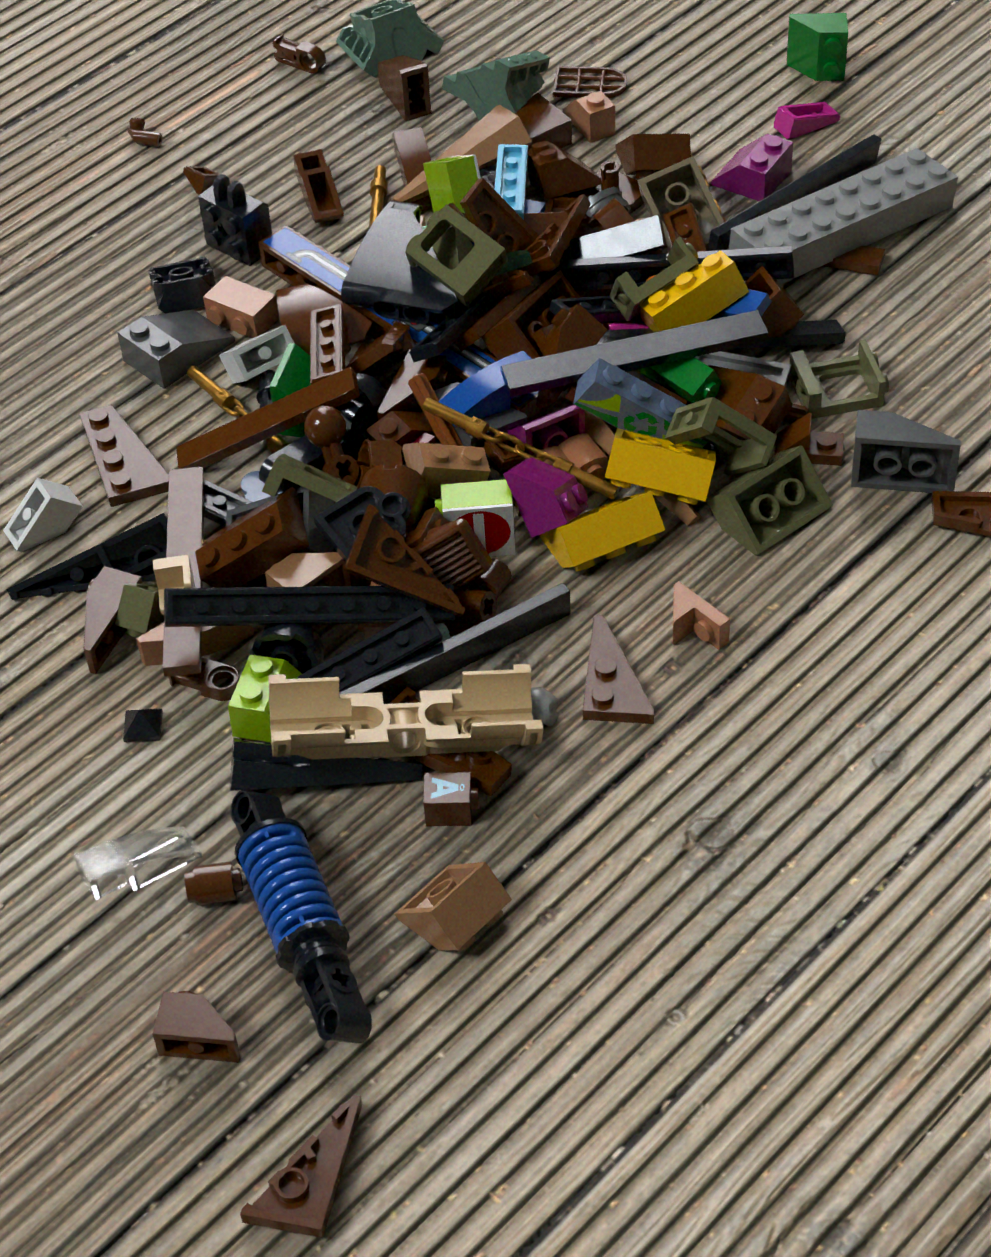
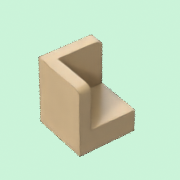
M189 554L153 560V570L159 592L160 611L163 615L165 588H195Z

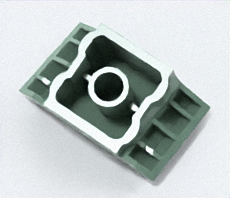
M386 0L350 13L352 25L342 28L336 40V43L363 71L375 78L378 74V62L401 55L422 61L427 49L438 55L444 43V40L416 13L413 2H403L401 0Z
M535 50L481 64L479 67L444 76L442 89L464 100L474 111L479 121L499 104L516 113L545 83L540 73L548 70L550 57Z

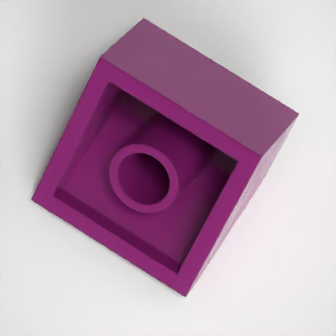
M763 135L739 149L712 179L711 185L756 201L765 199L776 190L792 171L793 142L776 135Z
M573 404L508 430L507 433L509 435L514 434L523 443L539 450L551 446H559L566 439L585 433V410ZM528 450L531 456L535 454L534 452Z
M533 457L527 458L503 474L531 537L569 523L588 508L586 490L582 484L577 482L574 475Z

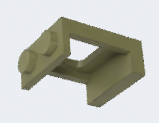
M447 204L441 211H436L432 214L427 222V227L420 235L416 234L410 239L405 251L411 266L415 267L418 265L454 292L458 302L466 308L508 262L506 250L503 246ZM450 226H453L474 242L472 250L454 269H448L427 253Z
M681 236L675 239L667 256L671 266L639 287L628 272L616 278L610 298L627 322L640 314V304L648 300L650 295L664 289L673 283L679 275L689 272L698 265V254L695 248L689 242L685 243Z
M866 339L859 340L858 355L816 363L809 364L803 350L790 352V381L801 406L808 408V413H812V419L883 406L885 392L889 390L888 377L885 372H881L877 354L875 351L871 352ZM859 374L863 377L870 391L869 395L833 401L828 399L820 381Z
M710 397L676 408L665 439L674 444L699 437L730 455L723 472L730 476L766 466L773 457V446L777 435L718 399ZM717 420L724 421L751 439L739 440L715 426Z
M282 453L275 459L262 492L275 497L282 490L285 481L289 480L338 502L357 490L358 487Z

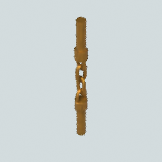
M191 366L187 370V375L212 396L213 401L229 415L240 418L248 414L244 411V405L226 388L218 386L198 367ZM275 435L265 440L268 443L267 448L272 453L289 445L280 435Z
M426 398L422 410L465 429L467 434L480 440L485 439L496 443L497 446L511 453H517L526 459L533 456L525 453V449L536 453L537 456L533 458L542 462L546 458L555 461L553 467L574 475L578 483L614 500L619 491V487L575 467V463L523 443L514 436L490 427L488 422L475 416L471 418L431 398ZM487 431L495 434L494 438L487 435ZM504 438L516 443L515 448L502 443Z

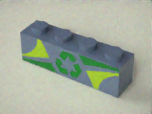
M598 358L578 379L573 403L617 428L665 439L676 408L685 406L684 403L676 400L674 397L663 393L601 358ZM699 437L682 443L703 448L708 442Z

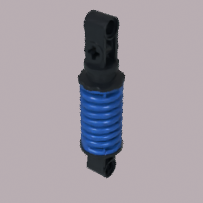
M241 790L234 796L231 804V818L240 834L234 854L249 882L267 932L272 940L276 952V961L280 968L286 969L294 975L297 985L301 987L305 1002L316 1023L318 1035L322 1040L363 1043L370 1035L372 1017L358 989L357 980L349 967L350 961L345 951L347 950L350 935L347 928L343 926L337 910L334 908L332 898L329 896L330 894L320 874L318 865L310 851L305 829L300 822L286 818L279 797Z

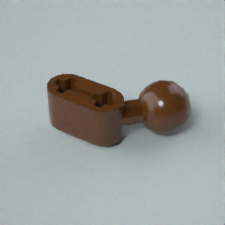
M318 406L312 409L304 422V433L309 442L322 449L326 463L320 470L337 478L340 476L342 477L341 480L354 485L359 475V465L352 456L344 454L341 446V441L347 430L344 416L332 406Z

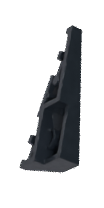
M164 512L6 590L12 600L88 590L89 583L98 576L104 566L141 576L142 582L154 581L156 578L153 570V560L166 558L168 516Z
M233 738L230 790L422 780L423 764L390 761L387 758L370 759L355 757L312 760L300 755L273 757L271 742L262 744L245 742L242 738Z

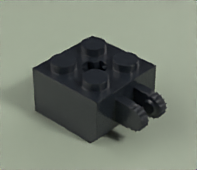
M220 174L215 177L213 185L198 196L206 244L231 256L235 260L251 266L261 258L259 242L272 234L268 204L246 194L241 182L234 180V182L230 183L228 176Z

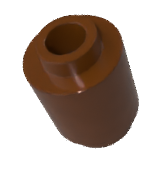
M231 861L195 866L194 871L184 873L189 903L198 902L200 906L237 900V892L243 891L241 869H233Z

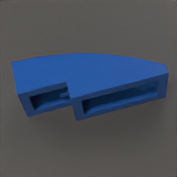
M521 351L496 361L464 380L438 402L471 418L475 416L479 419L510 409L511 399L514 397L509 395L502 376L501 366L532 358L525 351Z

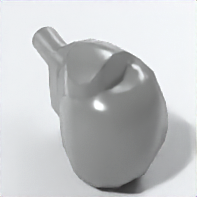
M531 688L533 720H542V724L553 726L559 717L556 712L558 699L545 688Z

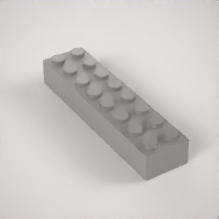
M916 148L731 228L729 250L793 246L794 278L833 261V258L857 247L867 246L953 207L958 176L929 157L925 152ZM776 279V280H777L780 284H783V283H785V282H787V281H789V280H791V279Z

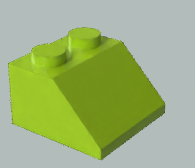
M249 655L228 705L232 736L271 742L268 675L285 674L286 679H298L297 677L302 673L285 659Z

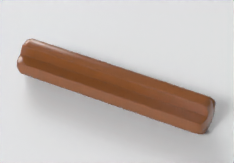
M424 373L417 374L408 380V385L421 409L426 398L439 401ZM422 410L440 444L463 446L450 422Z

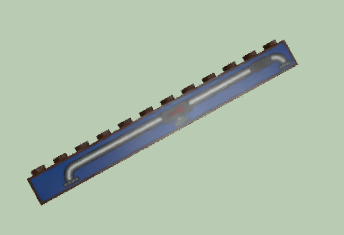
M287 225L259 242L261 262L264 268L292 286L307 283L341 300L342 285L350 268V265L345 263L344 260L335 257L322 246L313 243L304 237L303 234L294 231ZM348 305L372 322L367 335L375 340L388 332L396 321L378 315L373 308ZM432 317L425 324L399 321L410 326V336L415 345L440 324V322ZM453 342L440 354L446 356L447 370L451 371L450 385L456 382L462 383L486 366L498 361L494 355L488 354L474 343L461 352L455 342ZM538 391L511 399L510 407L523 412L527 416V423L547 415V406L540 409L536 405Z

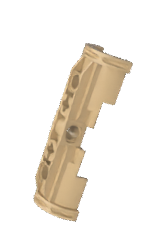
M515 664L512 670L462 672V689L419 691V703L384 704L382 692L339 694V677L286 679L285 674L268 675L273 757L300 755L313 760L377 756H425L440 753L497 751L509 745H539L542 741V720H533L530 664Z

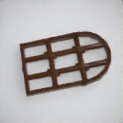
M557 66L553 81V97L582 98L595 92H582L580 89H596L602 92L604 90H614L603 92L608 98H613L626 90L628 86L627 76L620 70L608 67ZM560 72L578 73L577 75H559ZM582 73H598L601 76H585ZM558 79L575 80L576 84H558ZM581 80H598L600 85H583ZM605 81H624L623 86L606 85L604 83ZM557 88L573 89L575 91H557Z

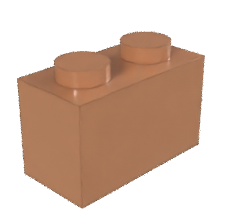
M226 275L203 296L208 320L250 338L264 334L279 319L276 295Z

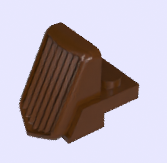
M437 507L426 510L416 529L407 533L405 539L407 546L413 548L433 569L432 573L443 585H454V591L489 571L492 565L491 557L468 521L461 518L449 522L442 516Z

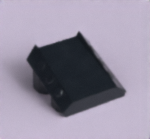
M206 257L151 267L148 271L158 309L164 314L204 307L203 296L216 285L213 269L210 267L209 259Z

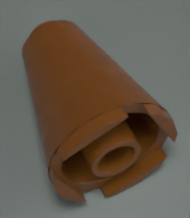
M384 464L377 465L368 470L362 478L360 488L372 486L381 490L384 495L395 492L405 497L411 506V515L406 522L407 533L413 531L429 499L426 479L416 470L404 465L396 464L395 469H384Z

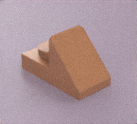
M680 581L676 582L673 592V644H677L694 631L701 640L709 642L720 650L729 643L730 618Z

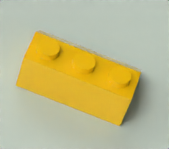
M720 250L716 254L707 256L701 264L689 272L679 275L673 283L664 289L650 295L648 300L640 304V314L643 322L653 332L707 321L747 294L749 290L734 261Z
M617 428L605 478L611 479V484L618 487L631 488V484L645 487L644 492L652 491V494L656 496H664L665 492L676 494L679 501L689 504H697L698 500L706 502L716 463V451L683 443L674 444L666 439Z
M652 491L628 495L579 514L569 523L542 533L539 536L562 568L574 567L576 572L596 565L594 559L605 555L606 559H611L626 553L624 547L632 543H636L637 547H641L656 541L655 534L665 531V527Z

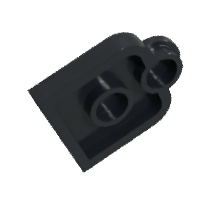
M364 486L315 515L314 523L343 560L347 562L369 504L374 505L379 510L378 514L394 531L397 530L404 540L406 539V522L411 515V506L405 497L395 492L384 495L376 487Z

